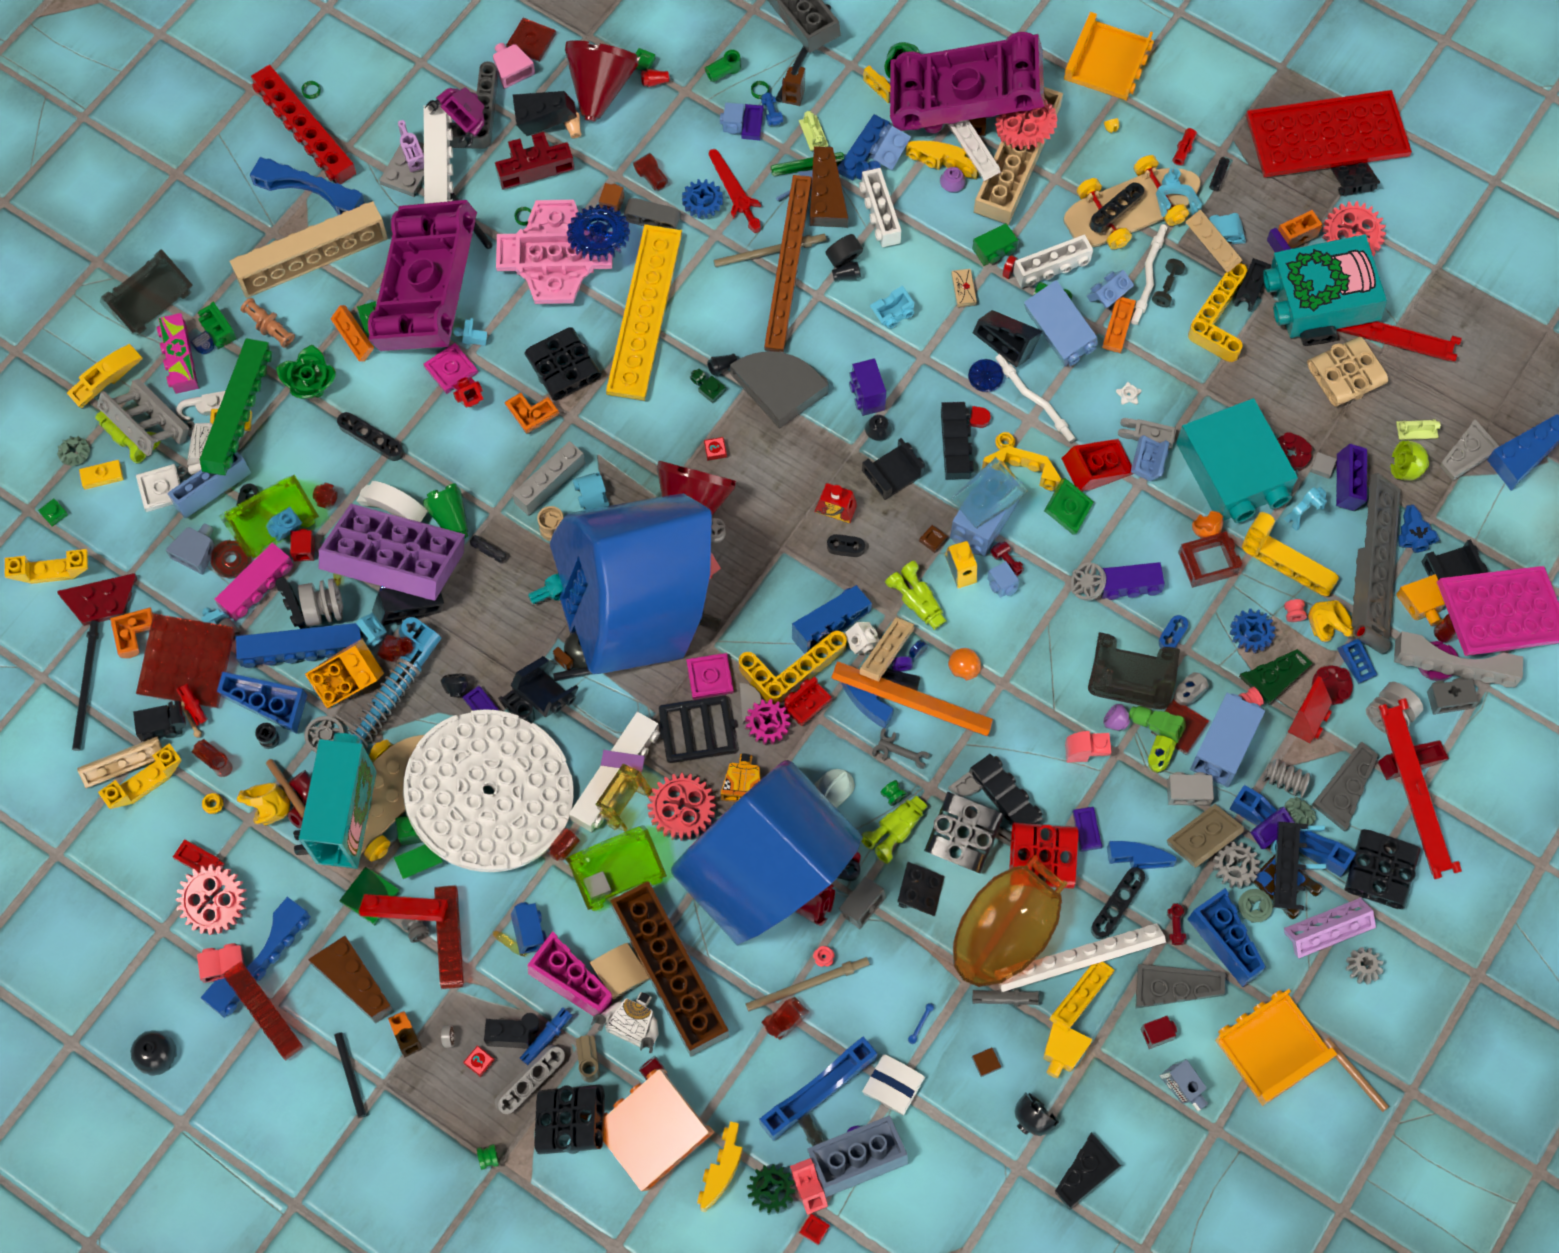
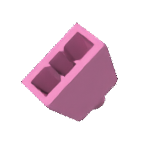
M504 43L496 45L495 51L497 53L493 55V60L504 89L535 74L533 61L517 45L506 47Z

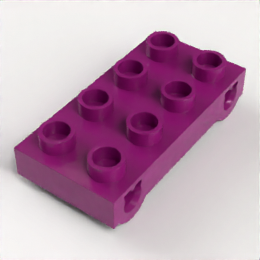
M1016 32L1007 37L1006 40L928 54H920L914 51L905 52L896 59L891 60L890 119L893 127L900 131L918 130L923 127L954 124L964 120L982 117L990 118L995 115L1030 111L1035 108L1044 107L1043 49L1039 34L1033 35L1028 32Z
M467 200L399 206L398 210L393 213L391 219L392 239L376 309L370 313L368 319L369 340L379 351L449 346L477 215L476 210Z

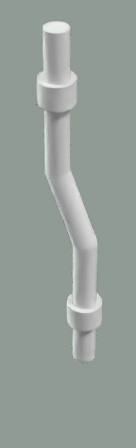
M1164 224L1160 226L1157 235L1153 237L1152 247L1145 261L1146 286L1140 300L1136 302L1134 307L1135 312L1131 319V323L1134 325L1138 324L1142 313H1145L1148 306L1147 301L1154 286L1153 262L1158 250L1162 248L1164 243V236L1168 228Z
M1000 354L997 355L995 359L1003 368L1002 372L1005 376L1012 380L1022 395L1044 408L1055 423V428L1059 433L1062 432L1069 443L1074 442L1076 438L1068 429L1069 425L1066 421L1059 417L1048 401L1027 389L1016 374V369L1012 364H1009Z

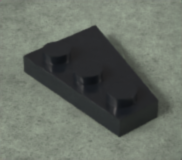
M1092 1132L1055 1190V1194L1069 1210L1121 1169V1165Z

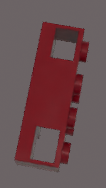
M544 132L531 135L534 146L526 149L523 148L521 138L509 141L508 146L511 158L495 162L502 190L575 170L568 142L549 147Z

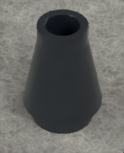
M851 261L832 270L834 281L857 280L858 277H861L858 262L853 263Z
M734 353L711 357L707 361L708 369L712 375H720L728 370L733 362L737 361V357Z

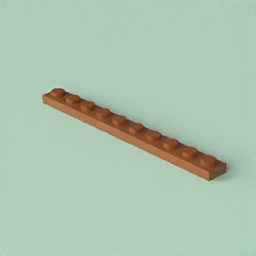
M793 175L764 345L765 351L784 353L812 184V177Z

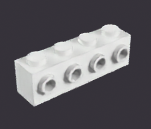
M881 168L862 172V182H859L861 193H864L866 197L864 198L865 207L870 209L871 212L869 217L871 225H875L876 240L880 241L882 247L900 244L901 228Z
M1084 234L1016 260L1013 274L1021 288L1030 287L1044 279L1049 280L1057 274L1067 273L1073 268L1087 265L1091 262L1093 248Z

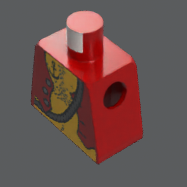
M826 483L814 512L851 523L857 508L854 493L851 490L842 488L840 485Z

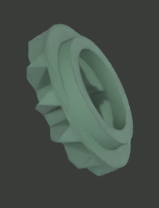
M70 436L69 439L62 440V444L58 446L57 455L62 463L76 466L88 458L90 447L85 439L79 436ZM69 447L76 448L78 454L70 452Z
M1296 797L1295 799L1290 798L1285 803L1284 807L1295 823L1311 826L1316 820L1314 816L1316 812L1311 809V805L1306 804L1305 800L1301 801Z
M1250 889L1240 896L1238 912L1242 914L1243 919H1247L1251 923H1261L1271 915L1273 904L1271 898L1264 891ZM1260 900L1261 902L1258 906L1260 911L1255 909L1254 911L1250 912V908L1252 906L1250 902L1255 904Z

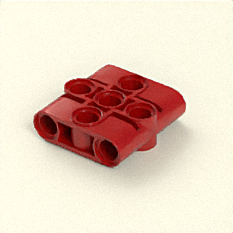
M1014 822L1011 831L1009 884L1074 889L1077 867L1078 828ZM1044 828L1049 831V837L1046 840H1043L1040 836L1041 830ZM1021 848H1024L1027 852V857L1024 860L1018 857V851ZM1042 850H1046L1048 853V858L1044 862L1039 858V853ZM1064 851L1069 855L1066 863L1060 860V855ZM1041 871H1044L1047 875L1046 881L1040 883L1038 880V874Z

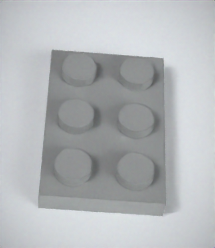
M418 142L424 155V143ZM400 144L379 180L380 185L415 197L424 181V168L410 172Z

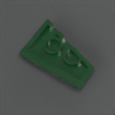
M1296 649L1276 658L1274 661L1259 665L1248 672L1245 671L1239 677L1250 688L1255 687L1260 692L1263 700L1270 705L1313 663Z

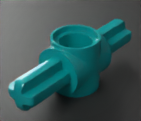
M559 574L551 575L545 580L544 587L528 594L532 604H536L549 597L554 601L560 600L563 586Z

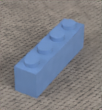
M237 452L233 454V464L231 468H228L226 476L200 470L167 494L175 508L186 519L251 474V471L244 458Z

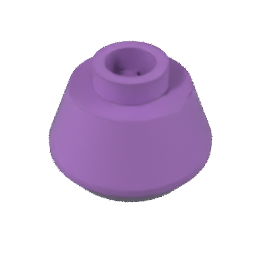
M950 167L940 177V184L946 191L957 192L965 186L966 179L959 168Z
M1115 704L1109 709L1103 719L1104 726L1108 729L1119 731L1120 729L1124 730L1129 725V713L1123 704Z

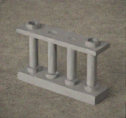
M139 378L132 381L130 392L112 399L105 391L100 393L97 407L147 456L151 455L154 443L172 437L178 444L185 442L189 427ZM131 400H134L139 405L126 411L119 406ZM144 412L151 417V419L136 423L131 418ZM155 425H160L165 430L151 436L144 431V429Z

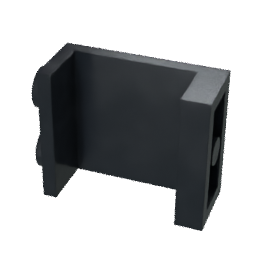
M902 438L898 439V446L873 463L869 458L862 462V472L884 500L924 476L925 464L920 457H916L911 445L908 442L905 443Z
M1471 539L1467 540L1463 547L1440 555H1435L1434 551L1426 553L1421 561L1428 577L1436 574L1438 580L1447 577L1488 573L1485 563H1482L1478 548L1473 545Z
M542 656L517 671L511 687L546 718L552 713H558L565 705H571L576 699L575 695L579 687L574 685L565 691L545 673L549 660Z

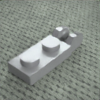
M1121 419V426L1135 428V431L1119 429L1118 435L1125 439L1133 438V440L1138 441L1144 435L1158 443L1166 440L1169 442L1168 448L1172 449L1176 433L1175 427L1140 419Z

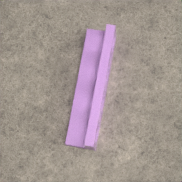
M1359 898L1284 928V933L1293 942L1295 955L1301 958L1376 928L1374 912ZM1357 907H1361V908H1362L1361 910H1358V911H1352V909H1355V908H1357ZM1337 915H1338V916H1343V917H1340V918H1338V919L1332 918V917L1337 916ZM1317 923H1322V924H1323V925H1320V926H1313L1314 924H1317ZM1304 931L1303 933H1300L1298 935L1294 934V932Z

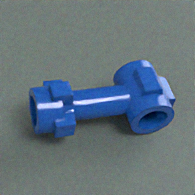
M772 93L763 94L761 103L766 105L769 113L766 115L768 126L780 125V123H783V116L781 111L776 112L773 104L776 103L775 96H772Z

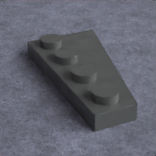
M1363 742L1358 744L1311 804L1344 832L1349 827V822L1356 810L1358 800L1364 791L1365 783L1378 757V754Z
M1138 964L1135 1009L1219 997L1225 994L1224 972Z

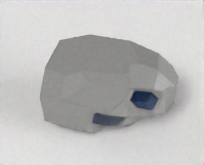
M1193 672L1178 685L1174 694V700L1179 705L1194 703L1208 689L1207 679L1200 673Z

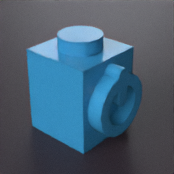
M291 507L270 518L266 527L269 534L279 542L291 535V531H297L302 522Z

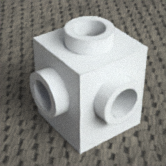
M857 622L844 633L849 642L850 649L855 654L868 655L879 642L877 632L870 622Z

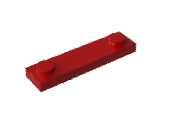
M364 894L359 914L360 916L443 922L448 902L442 899Z

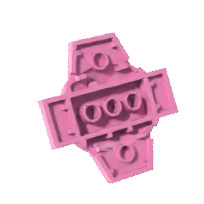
M536 200L525 229H520L516 234H497L496 269L497 271H516L517 275L527 281L535 304L574 303L582 280L586 276L594 273V269H612V232H592L590 228L584 227L574 200Z

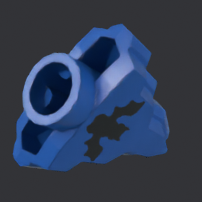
M1414 504L1407 505L1403 515L1404 524L1401 526V534L1398 536L1399 547L1412 548V551L1415 553L1426 551L1429 549V545L1439 542L1438 534L1435 530L1431 529L1428 522L1423 520L1421 512Z

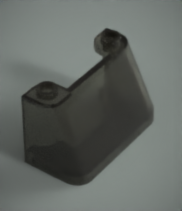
M162 249L123 283L114 287L112 293L108 291L100 298L102 306L132 335L135 333L140 335L147 329L145 325L180 297L185 299L192 293L190 289L193 284Z
M1099 632L1088 683L1089 693L1097 697L1162 710L1167 708L1171 702L1176 684L1180 649L1162 647L1159 649L1156 657L1117 649V640L1113 635Z

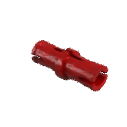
M1187 128L1182 140L1178 142V149L1172 159L1174 164L1179 166L1184 164L1187 154L1191 152L1192 143L1197 136V132L1194 129Z
M188 683L178 687L176 691L185 704L183 707L189 711L196 726L207 721L208 718L199 704L200 700L196 699Z

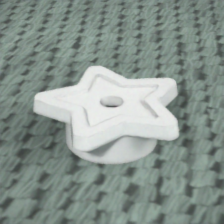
M1127 382L1122 389H1117L1116 393L1121 397L1122 405L1128 402L1137 405V396L1141 393V389H1137Z

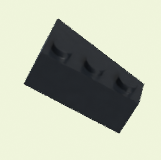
M565 91L512 94L516 126L526 136L577 118L575 102Z
M991 310L978 319L972 333L1017 368L1031 357L1043 331Z
M384 588L378 591L372 612L383 627L395 622L398 626L402 624V620L409 617L421 619L441 613L444 600L441 592L434 601L394 589Z

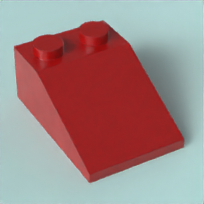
M1119 439L1076 445L1061 458L1074 485L1080 491L1093 490L1134 474L1131 472L1132 465Z
M1317 676L1288 730V733L1308 743H1311L1313 738L1318 739L1323 730L1320 727L1322 721L1327 722L1332 713L1329 710L1332 701L1321 677Z

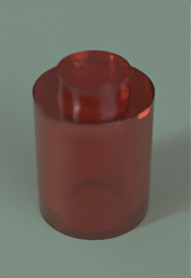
M1449 614L1434 628L1435 637L1443 643L1450 642L1457 635Z
M564 828L550 845L548 854L556 861L559 859L564 861L579 844L580 840L572 831Z

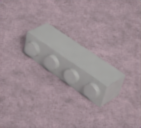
M569 441L512 493L514 503L529 516L585 465L584 453Z

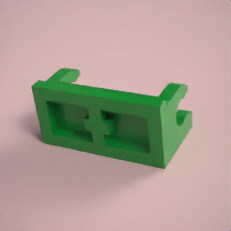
M214 301L198 312V315L201 316L198 319L218 350L237 339L233 329Z
M425 844L394 857L403 880L443 863L441 857L431 851Z

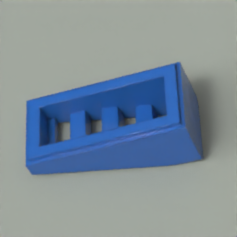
M1355 639L1337 648L1358 684L1377 675L1360 640ZM1354 648L1355 651L1350 653L1349 649ZM1358 655L1359 659L1354 661L1352 657ZM1363 662L1364 665L1357 668L1356 664ZM1367 669L1368 673L1361 676L1360 671Z

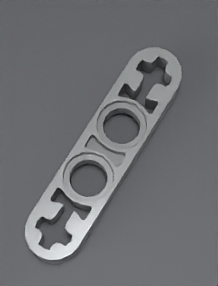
M556 1045L547 1046L497 1095L495 1107L503 1114L512 1113L562 1064L565 1057L564 1051ZM552 1051L556 1053L557 1058L555 1060L551 1058L550 1053ZM545 1060L550 1066L547 1067L542 1061ZM536 1066H542L543 1072L539 1077L533 1076V1069ZM520 1082H526V1090L518 1093L517 1085ZM511 1091L518 1096L517 1099L510 1094ZM504 1099L508 1100V1107L503 1106L502 1101Z

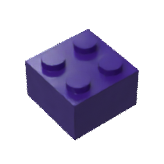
M875 358L852 364V372H849L851 380L849 387L851 393H855L856 398L854 401L857 410H861L862 416L885 411L887 392Z

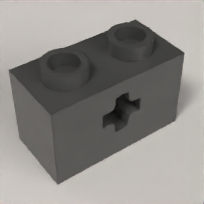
M1461 677L1452 680V682L1436 681L1432 683L1427 691L1433 715L1473 709L1479 702L1472 678L1464 679Z

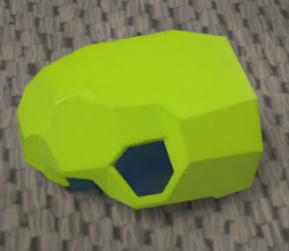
M1156 735L1147 759L1148 766L1153 772L1158 773L1165 770L1168 766L1176 745L1173 739Z

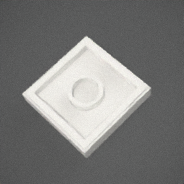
M175 464L136 475L146 512L173 505L167 493L181 484Z

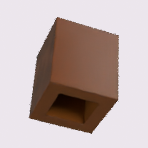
M605 183L599 199L600 212L615 216L619 215L624 200L623 187L617 184Z

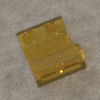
M624 763L595 805L600 811V816L607 820L606 824L614 830L619 828L626 832L628 828L619 815L635 792L649 797L652 793V788L640 771Z

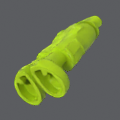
M102 411L95 416V419L99 421V425L111 436L113 441L122 447H129L130 459L134 463L139 464L146 458V454ZM150 431L146 432L149 436L157 434ZM161 441L154 443L152 450L156 449Z
M914 560L902 568V576L899 572H895L885 580V584L889 588H895L903 594L901 599L907 607L913 610L926 625L930 624L933 630H935L947 620L942 615L943 611L934 598L928 584L918 580L916 573L919 566ZM903 577L911 584V586L914 589H909L903 580Z
M914 796L911 800H906L905 803L901 804L893 812L886 814L879 821V828L874 831L863 832L861 834L863 836L861 842L868 849H873L885 834H890L887 839L875 848L877 857L882 862L888 864L893 858L892 848L894 844L903 843L910 835L912 828L917 824L920 817L923 816V811L927 808L926 803L918 796Z

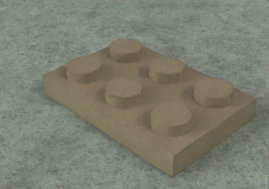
M1214 804L1168 838L1167 843L1168 846L1196 868L1243 833L1244 828Z

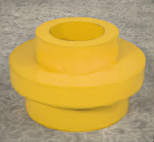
M1003 432L996 437L995 445L999 450L1007 446L1014 447L1015 439L1010 433Z
M216 793L208 794L202 800V808L208 814H216L223 808V799ZM217 802L214 807H210V803Z

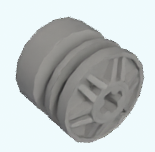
M334 578L328 579L329 589L326 588L324 580L320 581L319 591H316L313 583L298 586L301 608L307 627L321 624L323 614H325L328 622H333V612L337 621L343 620L342 597Z
M1393 681L1389 682L1380 692L1379 697H1376L1368 705L1366 715L1375 727L1386 734L1378 706L1387 704L1389 709L1399 706L1398 700L1406 698L1409 708L1402 711L1407 727H1409L1410 722H1414L1423 711V704L1408 687Z

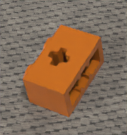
M1311 210L1280 224L1278 231L1292 249L1318 237L1323 224L1314 211Z

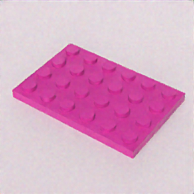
M1544 566L1440 578L1437 581L1465 656L1559 643V602Z

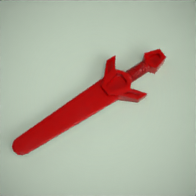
M711 149L708 153L733 202L731 216L734 219L737 212L744 213L749 222L748 228L754 233L760 232V221L754 217L750 210L751 206L761 207L760 202L746 195L719 151Z

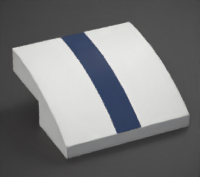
M883 1054L862 1092L864 1095L904 1116L925 1077L905 1064Z

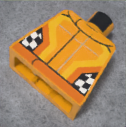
M740 754L739 763L729 764L721 789L722 801L737 802L760 781L759 766L751 765L752 755Z

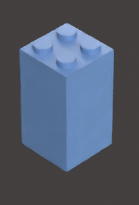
M1057 280L1024 302L1026 312L1037 328L1043 331L1042 335L1065 367L1076 364L1080 360V356L1085 353L1088 355L1096 349L1095 346L1098 345L1097 336Z
M987 465L952 521L950 539L955 544L968 541L974 554H981L985 557L1020 501L1023 483Z
M1226 693L1190 770L1196 773L1203 772L1206 775H1212L1214 782L1228 788L1265 710L1258 704L1242 700L1236 694Z

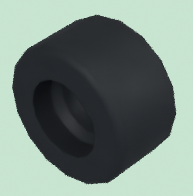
M849 234L833 243L826 250V256L834 268H838L857 258L863 252V247L854 234Z

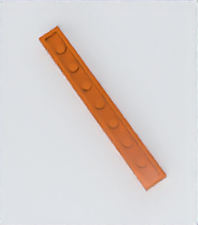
M837 661L831 677L834 680L979 734L988 736L993 719L884 678H880L879 681L861 675L860 669Z

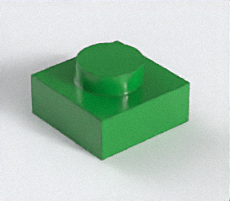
M638 48L635 53L637 57H640L637 69L642 71L650 69L656 59L655 54Z
M54 498L38 510L51 527L68 515Z

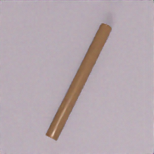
M269 759L266 762L267 767L303 818L304 804L274 760Z
M1330 1038L1326 1039L1324 1044L1328 1049L1332 1047L1335 1050L1337 1061L1382 1112L1389 1107L1387 1103Z

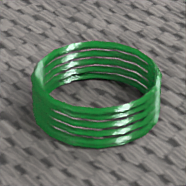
M307 81L301 87L302 94L307 99H314L320 95V86L315 81ZM309 85L318 87V91L313 95H307L303 92Z
M756 81L751 86V94L757 99H762V95L755 94L753 88L757 85H763L768 89L766 93H769V86L764 81Z
M520 207L514 213L515 221L519 225L526 226L528 221H519L516 216L521 211L531 213L532 210L528 207Z

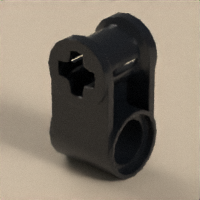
M512 688L503 697H498L500 703L508 712L518 715V718L531 724L534 722L535 713L533 706L515 689ZM523 711H529L527 715H520Z

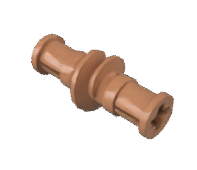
M248 298L242 304L240 310L243 313H247L257 323L256 329L262 335L269 333L270 336L280 342L283 348L289 346L294 340L295 335L292 332L289 333L283 328V325L275 321L276 313L267 314L263 308L255 303L253 298Z

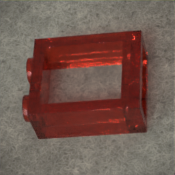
M1227 531L1181 544L1178 554L1192 588L1238 575L1242 567V561L1240 556L1236 555L1234 541L1232 538H1229ZM1221 546L1229 567L1202 575L1193 553Z

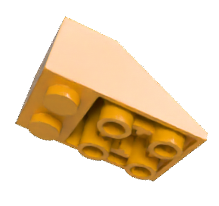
M360 639L306 672L305 676L325 707L329 708L376 682L384 672L364 640Z

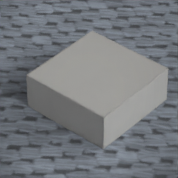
M1318 452L1310 472L1329 479L1337 459Z
M603 871L583 879L591 901L611 893Z

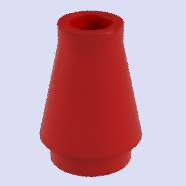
M653 69L641 71L642 85L651 87L669 82L668 71Z

